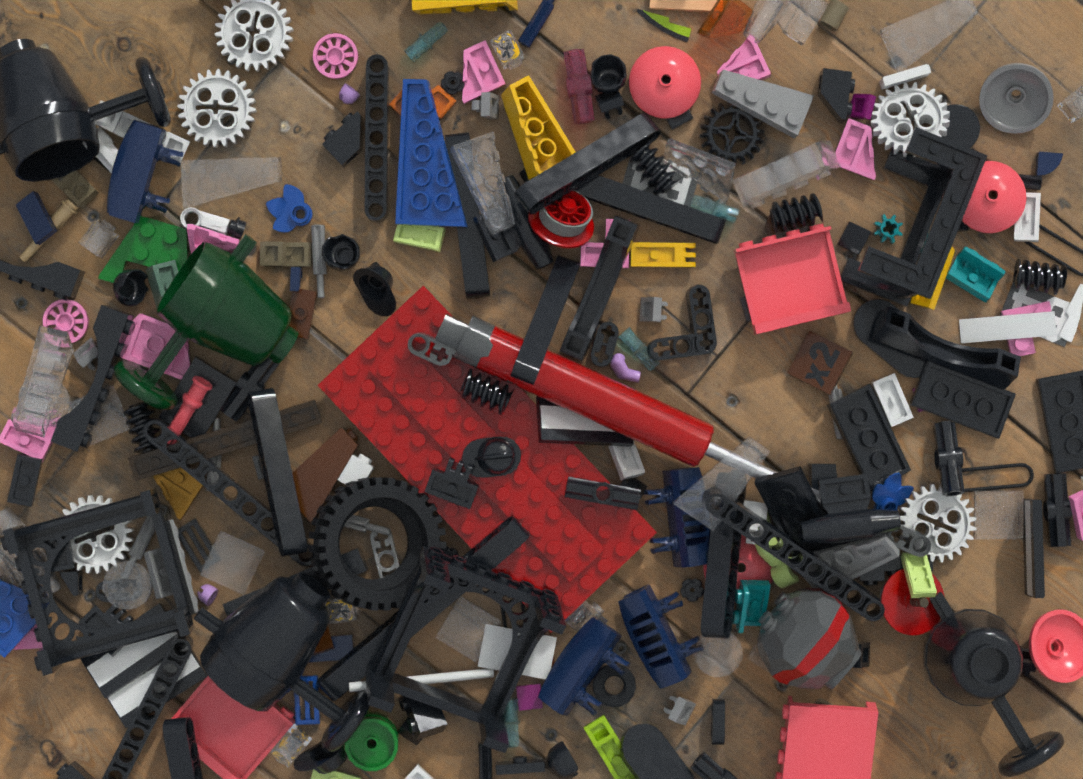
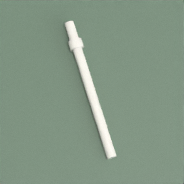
M485 668L408 676V678L424 684L493 678L494 671L493 669ZM366 681L348 683L349 692L367 690Z

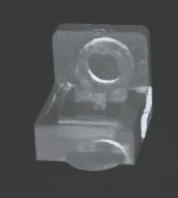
M585 600L565 619V622L578 632L592 617L598 618L604 624L608 620L602 615L605 611L597 603L594 602L591 605Z

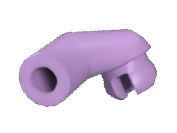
M614 354L610 365L617 378L639 383L641 372L628 369L623 354Z

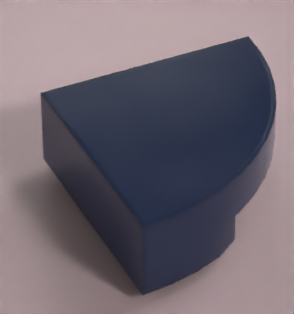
M1037 152L1035 176H1044L1054 171L1060 164L1063 153Z
M291 267L290 291H299L301 289L302 267Z

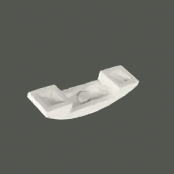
M121 111L96 120L95 124L124 138L133 120L144 123L148 122ZM165 131L162 141L163 147L182 151L183 157L190 141ZM170 156L171 158L179 161L180 163L183 159V157Z

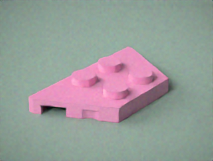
M140 313L132 320L135 322L132 333L126 336L124 342L126 350L122 358L150 368L175 333V330L164 321ZM188 340L164 374L182 380L191 365Z

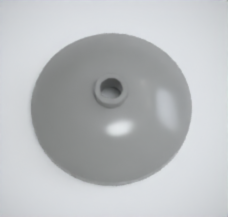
M1024 63L1007 64L994 70L984 81L979 96L980 109L984 118L994 128L1012 134L1025 133L1041 125L1050 114L1054 99L1053 89L1047 76L1036 67ZM1019 90L1021 93L1018 96H1014L1012 92Z

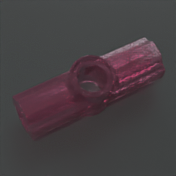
M584 49L565 51L566 86L568 98L571 99L574 124L595 121L591 98L593 92L590 74L587 73Z

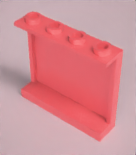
M822 223L810 226V231L800 233V229L786 232V237L777 239L776 235L762 238V243L753 244L752 240L738 244L739 248L734 250L754 335L851 312L850 303L846 300L830 235L831 226L824 227Z
M209 676L205 678L171 718L190 717L192 719L199 759L222 779H247L295 723L294 714L287 707L283 706L281 708L275 704L268 711H256L245 707L221 690Z
M788 696L787 704H783L782 719L786 720L785 727L780 728V742H783V748L778 750L777 763L781 764L780 772H776L775 779H871L878 721L876 703L866 702L865 707L793 702L792 696Z

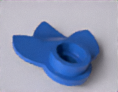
M285 184L283 189L284 198H275L266 203L269 212L277 218L273 224V229L276 231L290 232L296 226H305L312 220V209L304 202L303 193L295 186ZM299 210L305 212V216L302 219L297 218Z
M900 473L890 475L885 480L884 485L877 484L872 492V500L875 502L874 509L897 510L898 506L906 502L904 499L910 497L914 487L901 486Z

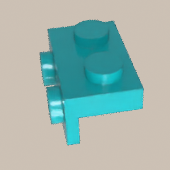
M964 247L952 262L946 279L986 303L1006 271L996 263L979 255L975 250Z
M740 580L739 589H736L735 593L736 610L733 612L732 624L736 625L738 633L744 632V626H761L759 619L767 611L771 588L769 580Z

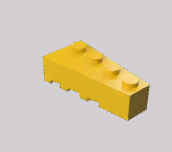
M412 0V11L419 15L451 13L452 8H456L457 12L464 13L473 12L475 7H479L480 10H487V12L497 11L498 6H507L509 11L518 10L517 0Z
M528 75L509 85L501 94V98L528 179L531 180L576 152L530 76Z

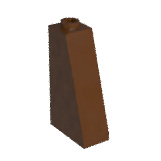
M341 427L292 473L300 512L309 522H312L313 518L318 517L319 513L316 511L319 506L325 505L326 502L324 500L328 495H331L345 466L360 446L357 442L359 437L350 428L346 430L344 427Z

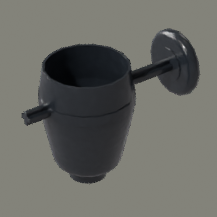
M30 39L14 40L0 48V155L4 154L15 176L23 181L39 182L60 178L80 170L92 162L99 154L100 144L95 121L148 102L158 125L161 127L169 126L171 117L164 100L165 94L160 82L155 77L149 60L140 57L135 62L142 89L89 107L72 78L52 51L36 47L35 42ZM85 141V143H86V145H87V149H86V147L82 144V142Z
M299 572L294 579L279 576L243 603L223 621L202 607L197 612L194 620L213 634L200 655V661L207 675L221 690L245 707L256 711H268L292 690L331 719L321 740L322 749L325 752L332 753L337 751L351 738L370 708L367 702V690L355 692L340 708L300 679L330 622L329 611L325 603L331 595L320 581L305 572Z
M942 592L937 593L935 597L929 598L941 620L932 627L924 642L923 664L930 683L943 697L960 705L983 706L992 703L1017 744V747L1007 753L999 762V773L1006 777L1021 775L1052 758L1064 745L1062 734L1049 731L1030 739L1005 698V695L1016 686L1022 673L1023 655L1015 631L1003 618L983 609L964 608L953 612Z

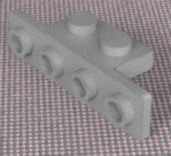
M172 519L165 521L192 615L199 611L198 600L193 592L192 578L187 570L184 550L180 545L179 531ZM158 548L144 552L156 599L173 595L161 549Z

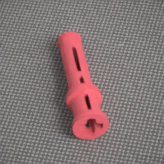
M200 376L193 377V383L188 392L183 394V403L169 425L179 435L182 434L195 410L202 407V400L206 393L213 388V385L208 380ZM170 440L167 444H170V442H172L171 444L176 443L177 440Z

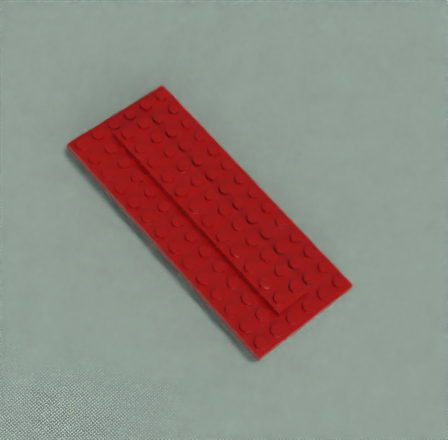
M423 285L318 384V387L412 486L419 489V494L425 493L429 497L427 502L429 504L434 503L437 508L435 511L441 515L471 549L507 518L514 516L530 533V536L520 547L493 568L492 571L495 573H506L512 579L519 582L521 580L528 581L540 590L549 589L555 592L565 620L657 532L636 510L564 497L568 476L611 483L574 444L539 443L536 404L521 388L517 387V384L505 382L453 357L448 364L440 366L410 352L408 340L414 333L423 332L436 337L445 315L452 316ZM416 337L413 339V346L417 350H423L426 347V341L422 337ZM431 342L430 348L426 352L427 355L430 356L431 351L438 354L437 358L439 360H442L443 357L448 358L445 348H441L440 351L433 348L435 343ZM470 368L473 369L472 377H475L480 372L482 373L481 381H484L489 376L491 377L490 385L499 380L500 389L505 384L509 385V393L514 389L502 415L498 414V406L493 411H490L489 402L484 407H481L480 398L475 403H472L471 394L466 399L462 398V391L460 389ZM498 436L508 437L514 440L520 448L521 461L517 469L512 473L485 478L475 477L470 474L468 481L479 484L471 509L424 492L432 469L436 468L445 472L450 457L455 459L452 468L456 469L458 462L462 461L465 447L474 440ZM463 465L461 471L465 473V470H466V469L464 468V465ZM600 486L596 490V496L599 500H606L609 496V491L606 487ZM522 602L528 608L529 604Z

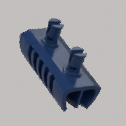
M133 120L120 145L111 173L107 197V213L110 216L139 223L142 210L145 207L163 213L167 212L168 209L157 204V202L169 204L170 198L151 194L148 190L156 162L162 161L180 167L181 163L170 156L183 157L182 151L163 147L162 141L165 129L137 120Z
M689 467L662 471L664 488L645 490L644 495H655V498L645 500L647 506L666 503L670 536L651 538L649 543H660L661 546L651 548L650 551L652 554L672 551L674 567L706 565L708 561L711 524L709 511L702 500L706 490L700 468Z
M647 584L625 595L618 603L624 624L635 650L652 679L662 689L678 683L689 676L692 671L686 657L703 651L704 645L692 647L701 639L699 636H695L681 644L677 642L665 617V613L683 606L682 600L670 603L679 596V593L674 592L658 600L651 585Z
M592 617L561 652L545 679L538 698L561 715L568 716L573 707L579 704L595 716L598 712L590 703L598 707H602L603 703L587 693L586 688L603 664H607L621 676L625 673L617 662L629 667L630 662L613 652L622 635L601 620Z

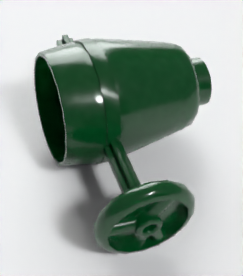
M245 234L231 254L211 243L203 241L192 252L167 288L156 310V314L175 330V333L149 369L132 361L124 360L114 366L115 376L124 388L152 407L160 410H172L178 403L176 394L160 377L187 340L252 366L261 364L267 358L279 364L287 356L299 335L298 331L289 326L292 318L291 309L244 263V260L255 247L257 241Z

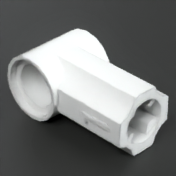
M98 127L97 134L100 150L96 157L112 173L118 149L113 144L114 141L101 127ZM85 141L82 142V144H83V145L86 147V149H87V145H86Z
M191 207L186 208L181 213L180 220L186 229V217L191 213H195L199 217L195 225L227 235L230 219Z

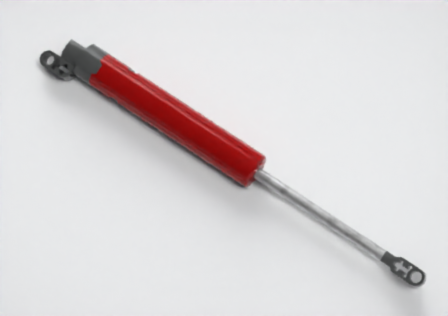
M446 314L436 337L423 332H416L408 340L410 352L429 362L443 366L448 364L453 357L505 382L517 384V387L692 467L699 465L701 459L706 455L754 478L777 473L766 466L711 442L714 433L712 424L550 350L546 352L534 385L511 377L512 369L524 339L475 316H472L468 324ZM422 337L426 341L425 349H415L413 339ZM431 342L435 343L433 348L440 351L441 348H445L448 358L443 357L442 360H439L437 358L438 354L431 351L430 356L427 355L426 352L430 348ZM812 488L821 505L819 491ZM901 524L900 530L894 531H899L906 537V541L898 536L893 537L891 535L892 532L886 534L897 548L914 556L923 557L931 550L930 540L921 532ZM916 539H923L924 544L922 548L918 550L913 549V542Z

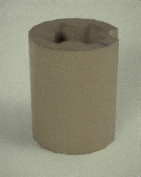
M831 0L819 23L829 30L837 31L849 8L838 0Z

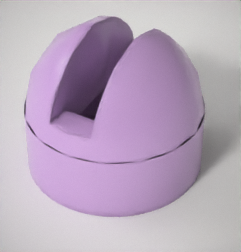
M346 83L339 92L340 100L348 105L353 104L360 96L355 89Z
M205 584L200 587L203 589V592L198 591L197 595L202 603L209 606L215 600L219 590L212 585Z

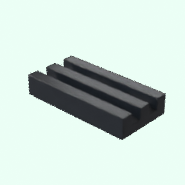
M197 518L178 529V537L199 572L221 560ZM194 525L201 539L203 540L209 552L211 553L213 559L210 560L209 556L205 552L195 533L191 529V526ZM183 531H187L206 562L203 565L184 536Z

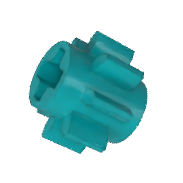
M883 214L881 216V223H873L877 227V231L873 235L881 237L880 243L889 239L892 244L895 242V235L899 237L903 235L899 231V227L903 223L895 221L896 215L887 219L886 215ZM886 224L887 226L893 227V230L890 231V234L889 232L883 231V228L886 226Z

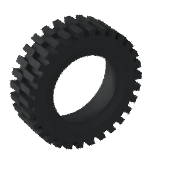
M371 477L345 483L346 487H338L334 490L336 493L334 496L328 495L324 500L327 504L319 506L316 511L320 514L319 518H313L311 523L316 528L315 532L309 531V538L314 539L313 545H308L309 552L314 553L315 558H311L310 561L312 566H317L318 568L315 574L317 578L324 580L322 584L332 591L330 594L342 599V602L375 611H388L391 608L399 609L420 565L419 553L422 547L446 549V542L440 541V536L446 535L445 528L438 527V523L443 522L441 515H434L433 512L437 510L434 503H427L426 501L429 497L425 493L419 494V489L415 486L407 485L408 482L395 480V478ZM368 507H381L394 513L402 522L407 534V551L402 563L393 573L380 579H365L356 575L346 566L340 553V535L345 523L357 511Z

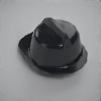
M378 262L372 263L367 268L356 270L353 275V281L368 308L380 316L387 317L392 315L396 310V300L391 290L393 286L391 273L380 266Z
M502 436L474 440L465 447L462 456L464 468L466 469L468 464L473 465L471 474L475 477L483 478L510 474L517 469L521 461V451L516 442Z
M320 741L300 754L295 759L293 766L297 771L314 769L318 773L327 774L338 769L347 760V754L343 748L344 745L335 752L327 753L322 749Z

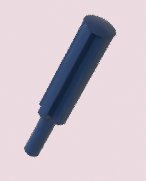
M542 0L518 40L521 45L530 48L552 12L555 0Z

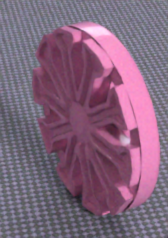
M338 33L328 34L322 37L315 45L313 61L317 70L322 75L331 79H340L348 76L357 66L358 51L353 41L347 36ZM332 38L337 39L335 46L331 42ZM345 40L346 44L341 48V41ZM323 42L328 44V49L322 46ZM350 47L353 48L352 52L344 53ZM318 51H322L326 55L318 56L317 54ZM351 57H353V58H354V61H353V62H350V61L346 60L345 58H351ZM319 61H326L322 66L318 64ZM342 63L349 67L347 71L344 70ZM331 65L330 73L325 72V70ZM336 66L340 70V74L337 75L335 74Z
M62 299L55 301L46 309L43 315L44 331L56 343L72 344L78 342L87 332L89 325L87 312L82 305L73 300L67 299L66 301ZM64 303L68 304L66 312L63 307ZM56 306L59 309V314L54 311ZM73 306H76L78 309L72 313ZM81 313L83 314V319H75ZM52 315L55 317V320H49L48 316ZM75 324H84L83 329H80ZM50 325H56L52 330L48 328ZM72 329L78 332L79 335L77 337H74ZM60 331L59 338H56L55 334ZM66 331L69 336V340L67 341L64 339Z

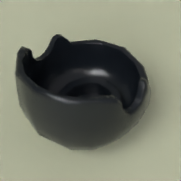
M612 54L601 55L593 61L590 80L598 92L605 94L616 93L625 85L627 76L626 66L620 57Z
M344 234L335 237L330 236L322 246V256L327 265L332 269L346 271L358 263L360 247L353 238Z
M128 269L119 273L113 281V291L116 300L124 306H137L141 303L146 292L149 290L145 285V280L148 278L147 274L141 269Z
M561 741L553 746L547 755L548 766L551 772L561 779H572L578 775V766L564 742Z

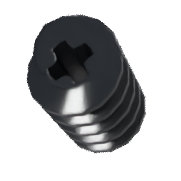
M649 142L632 156L630 163L635 164L639 162L636 171L645 170L641 177L642 179L651 178L647 183L648 187L656 186L653 191L655 195L664 194L677 185L681 178L672 179L676 173L675 170L671 172L666 171L670 164L661 165L664 156L655 157L658 148L649 149L652 142Z
M814 193L810 194L809 201L803 195L800 197V203L794 197L791 198L790 205L785 199L782 200L781 207L777 202H773L770 209L771 223L775 233H777L778 225H781L783 230L786 231L788 223L795 229L797 221H800L803 227L806 226V219H809L812 225L815 224L816 217H819L821 222H823L822 208L819 199Z
M1019 258L1016 260L1013 274L1015 289H1019L1021 283H1024L1025 290L1028 291L1032 284L1034 285L1035 292H1038L1040 286H1043L1044 293L1047 294L1050 287H1052L1053 294L1057 295L1059 289L1065 287L1067 280V267L1065 265L1059 269L1057 264L1049 267L1048 263H1043L1040 266L1038 261H1034L1030 265L1029 260H1024L1022 263Z
M470 368L460 389L462 391V398L466 399L471 394L472 403H475L480 398L481 407H484L489 402V410L493 411L498 406V414L502 415L514 389L509 393L508 384H505L500 389L499 380L490 385L491 377L489 376L484 381H481L482 373L480 372L475 377H472L473 369Z
M145 402L128 406L129 409L123 412L124 416L132 417L126 421V425L134 426L128 431L129 434L137 435L131 440L132 444H139L134 449V453H144L157 449L145 438L143 433L146 422L153 419L149 416L155 412V409H147L148 404ZM153 424L148 427V433L154 436L160 431V428L152 427Z

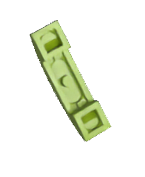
M605 715L583 727L614 779H636L621 758V741Z

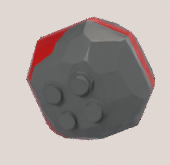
M804 588L787 594L782 592L774 602L776 604L771 612L767 610L759 619L761 629L757 638V647L761 659L772 677L780 683L806 689H822L825 686L830 690L833 689L861 656V650L850 614L841 601L821 588Z

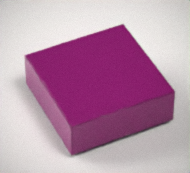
M853 94L851 101L852 111L849 118L871 120L876 96L871 94Z
M540 683L516 686L519 711L543 708L542 700L538 698L541 690Z

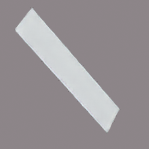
M1055 311L959 320L961 343L1057 335Z

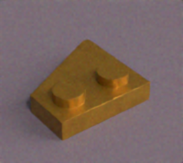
M180 467L154 475L153 478L163 491V495L173 508L176 517L182 520L203 488V485Z

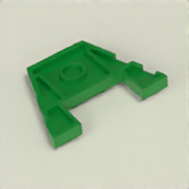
M141 216L139 223H134L99 274L98 279L113 283L116 276L125 270L128 261L150 267L175 260L179 271L189 258L187 229Z

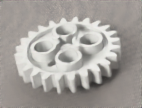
M231 0L233 7L229 8L224 5L223 7L227 13L226 15L218 14L219 18L223 21L222 23H215V26L221 29L220 32L215 33V36L222 38L216 44L218 47H225L221 54L223 56L230 54L228 62L232 63L237 60L236 67L240 68L245 64V70L248 72L251 66H254L255 70L259 72L260 65L269 70V62L277 66L276 57L284 59L282 50L290 51L286 42L293 41V38L287 35V33L293 32L294 29L286 26L292 20L290 17L283 18L287 14V10H279L280 2L277 1L272 5V0H240L239 3ZM256 12H260V15L256 23V28L259 31V34L254 35L253 52L249 53V49L252 42V36L249 33V31H254L255 14ZM242 14H250L248 23H239V17ZM265 18H273L274 24L272 27L264 28L262 26ZM238 37H245L246 43L242 47H235V40ZM262 41L270 43L269 49L265 52L258 51V45Z
M220 69L216 70L215 75L210 70H207V77L205 78L198 73L199 81L197 82L190 79L192 87H183L187 95H179L184 104L177 105L179 109L184 110L178 117L186 119L181 126L183 128L190 127L187 134L192 136L196 133V142L204 138L203 144L205 146H208L210 141H212L214 148L218 147L219 142H222L223 146L227 147L228 140L236 144L235 137L237 135L244 139L243 129L251 131L247 123L255 122V119L250 114L257 112L255 108L250 107V105L256 102L254 98H248L253 93L252 90H244L247 83L243 81L238 84L240 77L235 75L231 79V73L228 70L222 76ZM206 90L211 91L210 100L202 102L200 100L201 93ZM231 91L235 92L236 97L234 101L226 103L224 101L225 94ZM218 103L222 108L237 107L238 111L218 110V114H216L212 109L196 110V107L215 108ZM204 114L210 115V122L206 126H201L199 118ZM229 115L234 116L233 125L225 127L223 119Z
M904 82L903 89L894 85L893 93L886 89V97L879 95V103L874 104V111L871 116V128H874L873 136H879L878 144L885 142V150L893 147L894 155L901 150L903 151V157H906L907 153L905 150L913 133L911 121H914V128H920L940 137L947 135L946 128L949 127L950 120H948L950 111H946L947 102L941 103L942 95L934 97L935 89L927 92L925 84L921 89L917 88V82H914L912 88H909L906 82ZM901 103H905L909 118H906V110ZM917 103L921 104L922 106L913 107L912 105ZM897 112L899 114L896 116H892L889 113ZM924 123H928V124H930L931 126H930V127H923V126H921V125L924 124ZM907 132L908 135L901 136L898 133Z
M930 484L929 491L924 486L920 487L921 494L912 491L914 499L905 498L904 500L908 506L900 507L905 512L903 516H900V520L903 521V525L914 530L917 524H925L926 532L924 535L931 542V550L928 553L929 561H934L935 556H937L939 562H943L944 555L949 560H953V552L962 555L960 547L969 548L965 541L966 539L973 540L974 538L969 534V531L976 530L974 526H970V522L977 519L969 517V513L974 511V508H966L969 499L961 501L962 494L950 497L942 495L941 484L938 490H936L934 484ZM932 500L936 508L933 513L928 514L925 511V504ZM954 510L957 512L958 518L956 522L951 524L947 520V514ZM920 513L936 520L939 518L938 521L940 523L955 528L956 532L952 533L944 528L935 527L934 524L918 518L917 514ZM945 532L948 535V542L941 546L937 539L939 534ZM902 534L899 536L902 539H906ZM916 539L913 542V549L918 550L922 548L924 544L923 539Z
M89 495L86 503L85 499L81 497L78 498L79 505L74 502L69 503L71 511L68 509H63L62 511L65 515H70L112 503V498H108L104 503L102 495H99L96 501L93 495ZM132 520L116 524L113 530L99 534L96 538L75 543V539L93 532L90 531L70 540L74 563H78L77 570L79 571L86 566V573H91L94 567L96 574L101 573L102 566L106 571L111 570L110 563L115 567L119 566L117 558L126 559L127 557L123 551L131 550L126 544L127 542L134 541V538L128 536V533L133 532L134 529L127 528V524ZM108 534L115 538V545L112 548L105 544V538ZM86 543L92 546L93 552L91 556H86L83 553L82 549Z

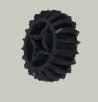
M729 102L727 103V109L720 103L718 104L719 112L714 108L710 109V114L713 118L705 115L703 118L709 125H700L701 130L707 131V133L699 135L700 139H707L706 142L701 144V147L706 148L709 146L711 148L706 152V155L710 156L714 152L716 154L713 159L715 163L720 157L723 158L722 166H726L728 159L731 160L732 167L736 166V159H739L741 165H744L746 163L744 156L749 160L754 158L751 150L759 153L760 148L755 143L763 144L764 142L757 135H763L765 131L756 128L762 125L763 122L761 120L754 122L753 119L756 117L750 116L738 107L734 109L733 105ZM732 115V120L728 126H714L715 122L720 118ZM739 118L748 124L751 135L740 129ZM735 123L734 130H736L735 133L738 136H735L729 145L730 139L726 132H729ZM712 133L724 140V151L716 145ZM750 142L749 146L743 151L731 153L734 143Z

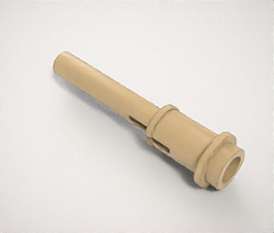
M69 198L66 201L62 200V205L51 216L56 229H61L73 214L78 213L76 210L79 207ZM32 241L19 258L27 263L45 242L38 245Z

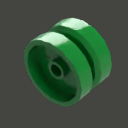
M367 712L360 726L345 743L348 759L355 767L364 771H378L386 768L394 760L398 752V731L389 717L378 712ZM373 739L376 743L371 745V742L368 740Z

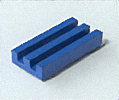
M318 675L300 677L308 685L309 681H313V688L319 692V687L316 685ZM294 693L295 725L320 724V711L314 707V719H311L310 704L305 701V720H301L300 696Z

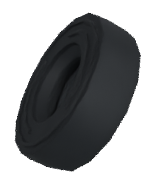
M608 665L600 668L595 675L593 692L597 700L601 701L603 705L621 707L627 704L634 696L636 690L635 678L632 672L623 665H619L625 671L622 676ZM612 676L619 677L624 683L623 690L617 695L609 694L605 689L606 680Z

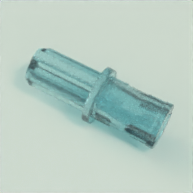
M441 21L438 22L424 35L420 33V37L404 49V52L415 62L429 48L432 50L433 47L431 45L447 33L448 29Z
M694 195L691 202V208L720 217L733 224L737 218L728 213L736 216L739 213L738 208L719 203L720 200L718 199L713 201L699 195Z
M630 327L618 337L631 350V355H635L648 371H652L659 365V361H655L648 356L647 347L645 346L647 343H643Z
M510 698L503 713L509 748L519 745L518 724H520V720H518V699Z

